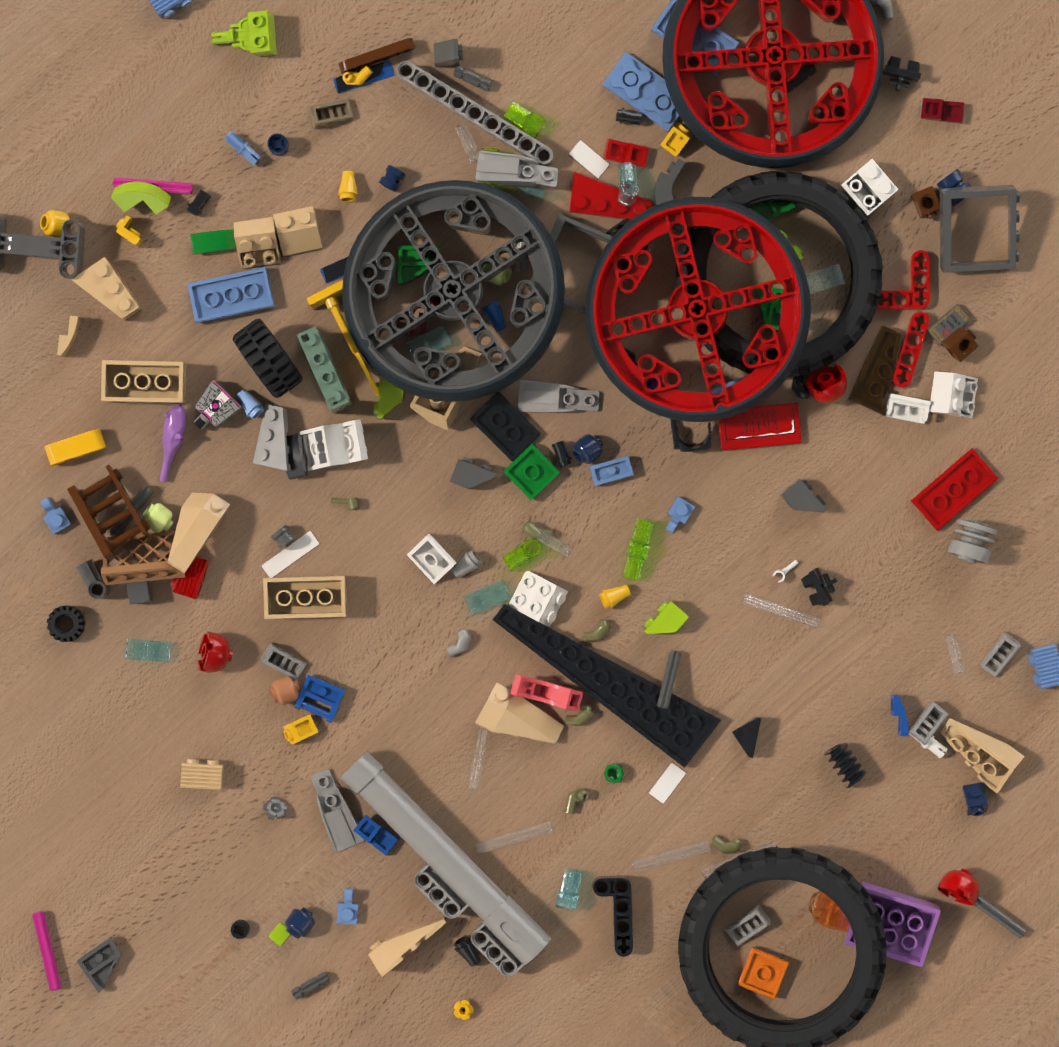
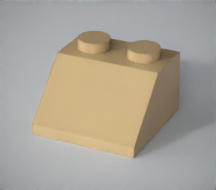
M313 206L273 214L283 257L323 248Z

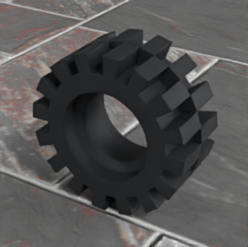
M69 605L55 608L49 614V619L46 622L48 623L47 630L49 629L50 636H53V639L60 642H70L80 637L85 629L84 616L80 613L81 611ZM63 616H69L74 623L73 628L68 632L62 631L58 625L60 618Z

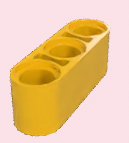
M99 428L44 447L50 466L103 450L106 448Z

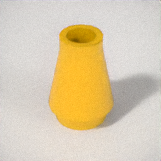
M353 171L342 172V180L338 192L340 201H356L358 192Z
M625 584L605 589L599 594V597L605 608H613L623 599L630 596L631 593Z

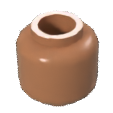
M290 676L273 681L272 687L269 688L274 702H278L280 705L297 700L298 692L301 691L298 681H293Z

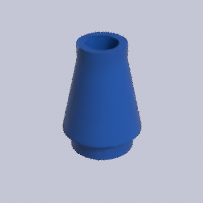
M497 301L482 308L484 311L482 314L495 329L496 333L507 328L501 305H498Z

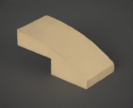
M70 316L68 336L59 335L57 355L64 357L69 352L79 331L80 317Z

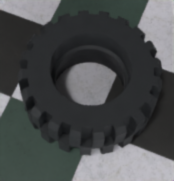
M255 319L234 334L233 342L274 398H280L302 382L303 377L261 319Z

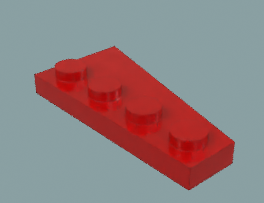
M574 172L569 213L616 219L629 218L632 220L638 214L651 208L652 201Z

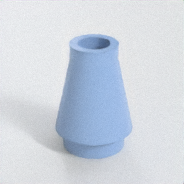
M246 389L241 390L236 395L247 417L256 419L264 412L263 403L248 393Z

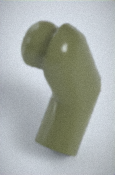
M602 619L598 622V627L595 631L584 632V642L603 640L610 631L609 622Z
M583 706L582 712L577 716L566 715L565 725H585L593 717L592 707Z
M579 788L569 793L564 812L574 814L576 804L588 799V792L583 788Z
M717 835L710 842L723 854L737 853L742 846L739 839L734 838L731 842H724Z

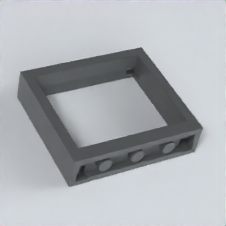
M1014 185L940 189V269L943 273L1016 269V262H1019V251L1016 250V243L1019 242V231L1016 230V223H1019L1020 220L1019 211H1016V204L1020 202V193ZM1009 196L1008 260L951 263V199Z
M561 214L558 215L550 234L555 245L564 225L605 243L612 239V236ZM533 274V276H532V278H531V282H532V283L534 284V286H535V277H534V274ZM528 286L527 290L531 291L532 288ZM564 299V306L586 315L585 307Z

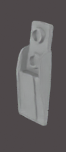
M490 151L479 152L475 177L477 182L514 186L537 185L555 188L557 185V168L539 165V162L535 159L522 155Z
M520 380L518 411L540 413L576 412L578 410L598 411L600 393L598 391L580 390V388L563 384Z
M326 769L312 775L311 780L318 794L317 802L321 817L334 851L339 852L363 842L364 839L353 831L358 824L343 794L336 786L330 770Z

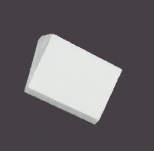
M428 534L407 554L433 584L457 564L431 534Z

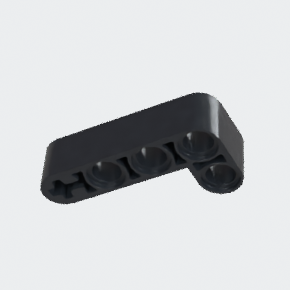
M622 875L598 876L592 884L595 894L601 897L613 896L615 951L621 957L629 956L633 951L632 891L630 880ZM600 881L606 882V890H597V883ZM619 881L627 882L628 885L625 890L620 891L616 888ZM620 901H625L628 903V907L626 910L620 911L617 909V904ZM622 921L629 924L625 931H620L617 928L618 924ZM621 936L625 937V943L629 946L625 948V951L618 947L622 945Z

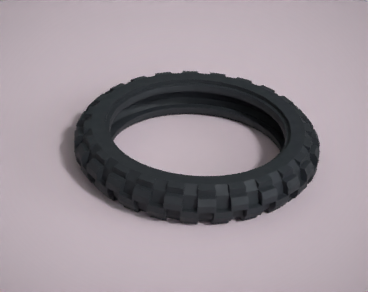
M768 171L735 180L733 183L720 189L711 198L728 200L747 208H752L753 205L756 204L757 206L758 203L762 202L768 203L767 201H772L773 203L792 202L795 205L805 207L820 215L835 229L845 245L851 267L850 291L842 312L824 333L805 343L797 364L788 376L794 377L812 373L835 362L846 354L863 336L874 317L879 298L881 297L883 283L882 258L878 248V241L873 229H871L866 220L867 218L859 207H856L843 192L827 184L828 182L802 173ZM697 226L688 227L700 279L707 280L708 256L714 242V235L721 229ZM681 245L678 253L680 255L687 254L689 247ZM676 264V285L678 287L682 283ZM690 264L683 267L685 275H690L694 271V267ZM695 284L690 285L687 289L688 294H697L699 287ZM696 304L692 312H696L697 315L701 314L700 311L703 310V306L700 307L699 304ZM725 323L722 329L714 335L720 360L731 367L751 374L755 369L745 366L743 355L752 341L740 336ZM700 324L697 328L698 334H706L708 326ZM711 344L704 345L710 352L713 351ZM769 349L766 354L767 358L770 360L776 359L778 351L776 349ZM749 354L746 359L747 363L750 365L756 364L758 356L756 354Z
M769 847L738 855L736 858L725 862L715 869L702 882L691 898L683 916L678 939V955L682 979L694 1005L699 1008L702 1016L712 1026L714 1025L726 1037L745 1044L746 1047H820L838 1040L840 1036L851 1031L870 1010L884 979L887 945L882 919L877 907L864 886L849 871L834 863L831 859L818 853L805 851V849ZM768 880H791L812 886L826 894L839 906L851 926L856 944V961L852 976L839 997L816 1014L796 1020H774L758 1016L734 1002L720 986L714 974L709 955V938L714 920L722 907L734 895L756 883Z

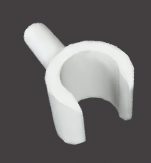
M794 560L786 568L782 570H776L773 576H775L776 573H781L783 575V578L780 579L778 582H782L785 579V575L792 568H794L798 564V562Z

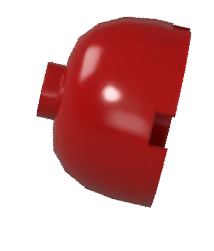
M834 364L835 367L826 366L808 374L809 379L805 383L812 398L821 403H832L845 394L847 377L843 368L839 365Z
M207 631V634L203 635L198 652L202 660H198L199 671L214 673L222 670L227 662L231 661L233 651L230 650L227 639L221 634Z
M961 868L960 871L953 870L947 872L940 880L937 890L946 897L950 895L956 898L955 901L958 903L973 906L978 898L979 884L972 877V872Z

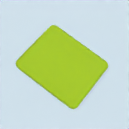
M278 923L268 937L281 946L290 934L286 931L287 928L283 924Z

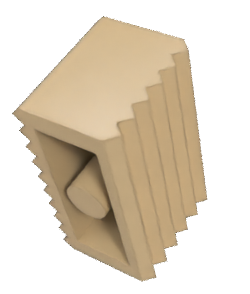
M187 759V762H183L181 765L180 788L223 789L224 764H219V760H207V763H199V759Z

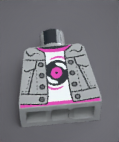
M213 380L195 406L201 414L194 423L201 430L210 422L215 427H219L243 407Z

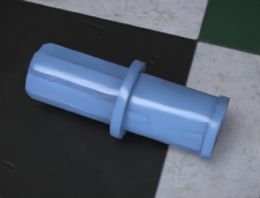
M233 131L229 132L224 138L238 152L237 154H241L252 166L261 159L262 156L256 153L248 145V142L245 143Z

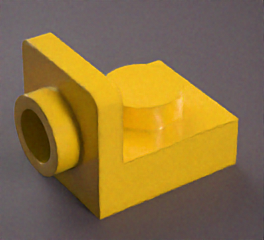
M677 122L660 146L677 157L693 133L686 124Z
M128 215L125 218L122 217L116 225V228H118L116 232L139 248L143 242L139 238L141 234L131 227L127 230L133 219Z
M310 714L283 726L284 736L291 744L300 742L318 733Z

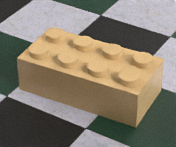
M102 360L101 401L185 404V362Z
M346 576L263 578L264 619L347 616Z

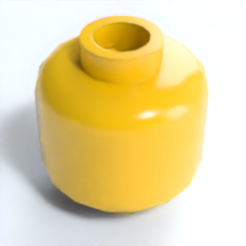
M49 210L42 215L40 227L44 234L61 238L62 226L65 221L70 220L69 215L55 210Z

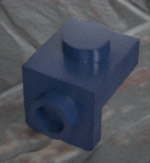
M983 782L963 785L962 790L967 805V815L980 816L986 813L988 801Z

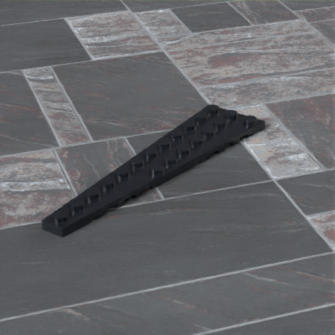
M506 604L502 606L492 619L684 768L721 721L716 716L673 693L671 694L669 707L667 709L659 708L657 703L661 687Z

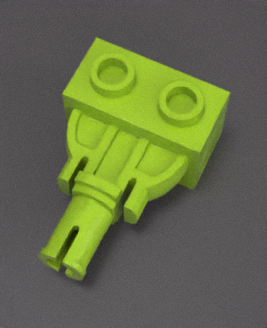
M267 10L248 12V17L239 21L238 24H231L230 28L232 29L229 31L212 32L211 37H214L212 39L213 45L232 43L233 49L241 48L257 57L277 55L274 14Z

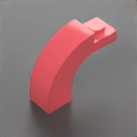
M516 674L510 694L578 712L584 692Z

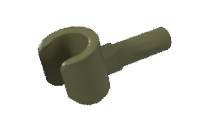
M331 498V503H348L349 510L360 508L357 498Z

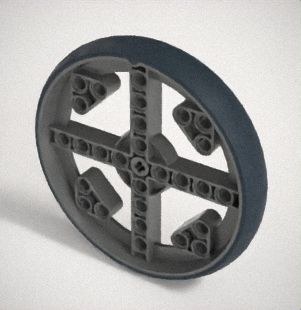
M462 180L438 181L412 188L398 195L379 209L365 224L358 234L346 262L342 287L343 308L347 326L356 347L368 364L385 380L410 394L426 399L450 402L473 400L494 394L519 380L533 368L548 349L557 331L564 306L565 283L563 267L557 247L550 233L539 218L522 202L510 194L486 184ZM475 203L477 205L474 211H467L469 204ZM447 210L444 218L450 228L486 235L493 228L490 219L492 218L505 226L515 237L471 266L461 261L445 262L418 219L434 212ZM452 215H459L460 218L457 222H450ZM414 220V226L406 228L405 224L407 221ZM487 220L488 224L484 228L477 227L478 222ZM400 230H403L430 272L424 282L423 297L381 325H378L373 310L372 295L378 301H386L390 297L397 269L395 258L391 253L383 252L391 239ZM423 236L426 238L422 245L416 244L418 237ZM519 242L527 244L524 250L516 249ZM430 253H435L436 259L432 262L427 261V256ZM508 253L510 257L507 261L502 262L499 260L501 254ZM528 255L534 272L535 286L529 280H522L517 284L510 314L512 324L517 329L525 330L514 345L504 352L476 309L482 301L483 284ZM385 259H391V265L388 267H382V262ZM491 264L492 270L485 273L482 271L484 265ZM368 270H374L372 278H365V273ZM440 270H447V275L444 278H438L437 274ZM469 275L475 276V281L471 284L465 283V279ZM525 286L532 288L531 293L528 295L521 294V290ZM378 287H385V292L382 295L376 294ZM454 287L457 293L453 295L449 289ZM434 298H441V303L438 306L431 305ZM468 303L469 308L467 311H459L461 304ZM536 303L543 305L539 312L532 310L533 305ZM417 309H424V314L421 317L414 316ZM519 314L525 315V320L522 323L515 322V318ZM434 316L450 321L462 320L489 363L476 369L459 372L462 362L456 354L420 347L415 350L413 355L415 364L397 352L391 344ZM400 320H407V325L404 328L399 329L397 327ZM473 320L480 321V325L476 329L470 328V323ZM383 331L390 332V336L386 340L380 338ZM483 337H491L490 344L486 346L481 345ZM423 353L429 355L426 362L419 361V356ZM496 353L502 354V359L499 362L492 361V356ZM450 359L457 360V364L453 368L447 367V362ZM433 370H439L440 372L439 377L436 379L430 378V373Z

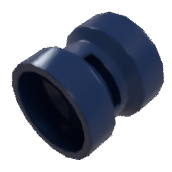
M275 133L267 141L268 148L273 155L283 156L288 152L289 143L284 135Z
M388 165L386 174L381 177L379 183L389 190L396 192L399 188L398 183L405 178L406 174Z

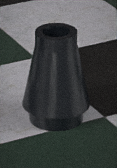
M467 935L459 938L454 943L455 951L471 967L481 961L471 938Z

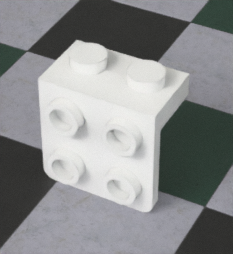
M526 571L509 605L530 618L550 627L556 619L560 606L565 602L568 591L530 571Z

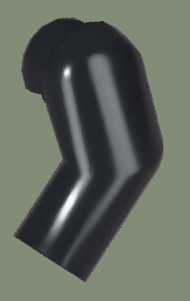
M804 375L794 376L791 386L794 393L801 399L810 398L811 395L807 387L802 383Z

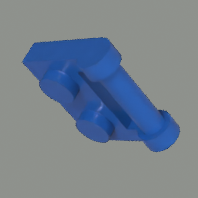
M308 674L294 708L306 710L332 723L345 689ZM308 696L331 706L330 712L305 702V697Z

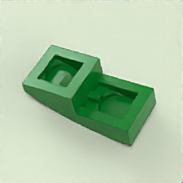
M233 229L190 234L193 254H206L236 249Z

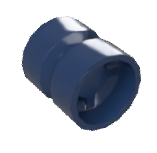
M956 169L936 184L939 189L971 187L968 182H962L963 175L959 169ZM965 198L951 199V205L954 207Z

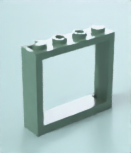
M315 326L297 334L330 411L337 413L353 406L321 332Z

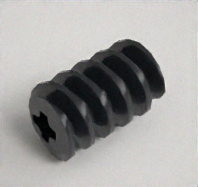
M847 743L838 744L825 752L824 756L831 755L828 762H836L832 768H840L837 775H845L842 783L849 781L846 788H850L864 777L866 771H859L862 766L860 763L854 764L857 758L855 756L850 757L852 750H846L848 747Z

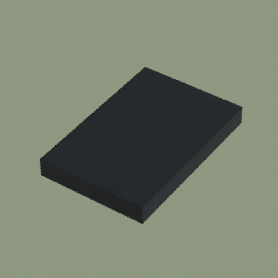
M499 391L470 419L512 462L541 434Z

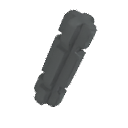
M457 66L453 74L455 77L463 78V81L476 87L480 86L482 90L489 91L492 85L491 80L482 79V76L469 70L465 71V68Z
M323 972L317 978L314 977L301 984V987L294 988L291 991L293 997L298 1000L304 996L303 994L307 995L318 989L321 984H327L330 981L329 976L326 972Z

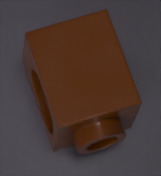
M933 186L911 195L920 218L925 216L926 219L938 215L937 211L940 210V203ZM923 199L931 201L932 206L930 209L923 207Z
M961 327L941 342L951 357L959 362L963 361L979 347L974 341L976 336L969 329L966 331Z

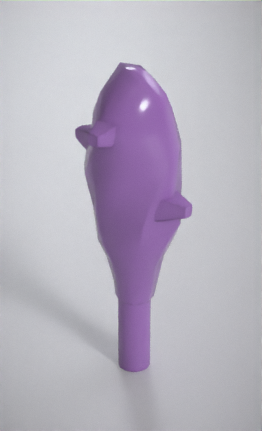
M179 403L164 414L166 420L163 425V464L159 481L167 482L173 458L181 444L184 443L183 436L187 419L185 409Z

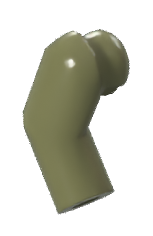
M530 521L523 525V531L532 539L552 538L553 532L551 529H541L534 522Z

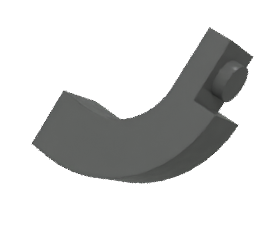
M680 159L676 163L672 161L666 171L669 175L660 172L654 188L655 206L674 200L672 185L684 167V161ZM676 225L673 230L680 234L683 226Z

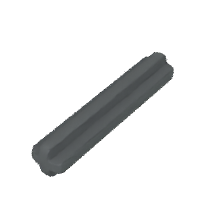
M144 485L132 500L137 511L142 508L154 492L147 485ZM131 515L114 525L109 531L114 536H119L133 519V516Z
M672 650L669 653L657 703L659 708L667 709L669 707L681 653Z
M978 896L973 905L1018 938L1024 936L1026 929L984 898Z

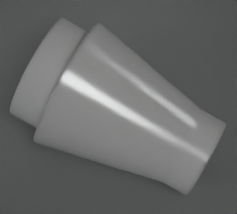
M471 550L466 552L451 570L459 579L463 575L479 568L482 561Z

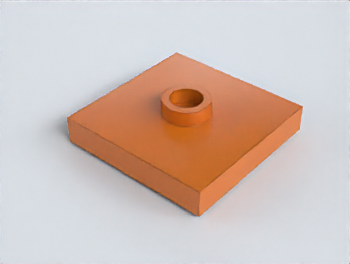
M751 947L737 985L775 1000L790 961Z

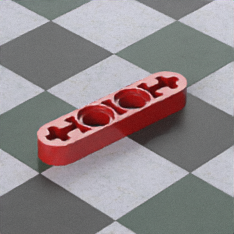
M916 312L910 318L892 379L893 384L899 388L906 387L911 382L930 319L925 312ZM920 315L923 316L922 320L925 321V324L919 326V330L923 331L922 334L918 331H911V328H916L917 321H915V318H918ZM912 334L919 337V343L916 346H912L908 342V338ZM904 354L912 355V364L906 365L903 363L902 357ZM899 366L911 369L910 372L905 371L904 377L907 378V381L902 382V384L896 378L903 371V369H899Z

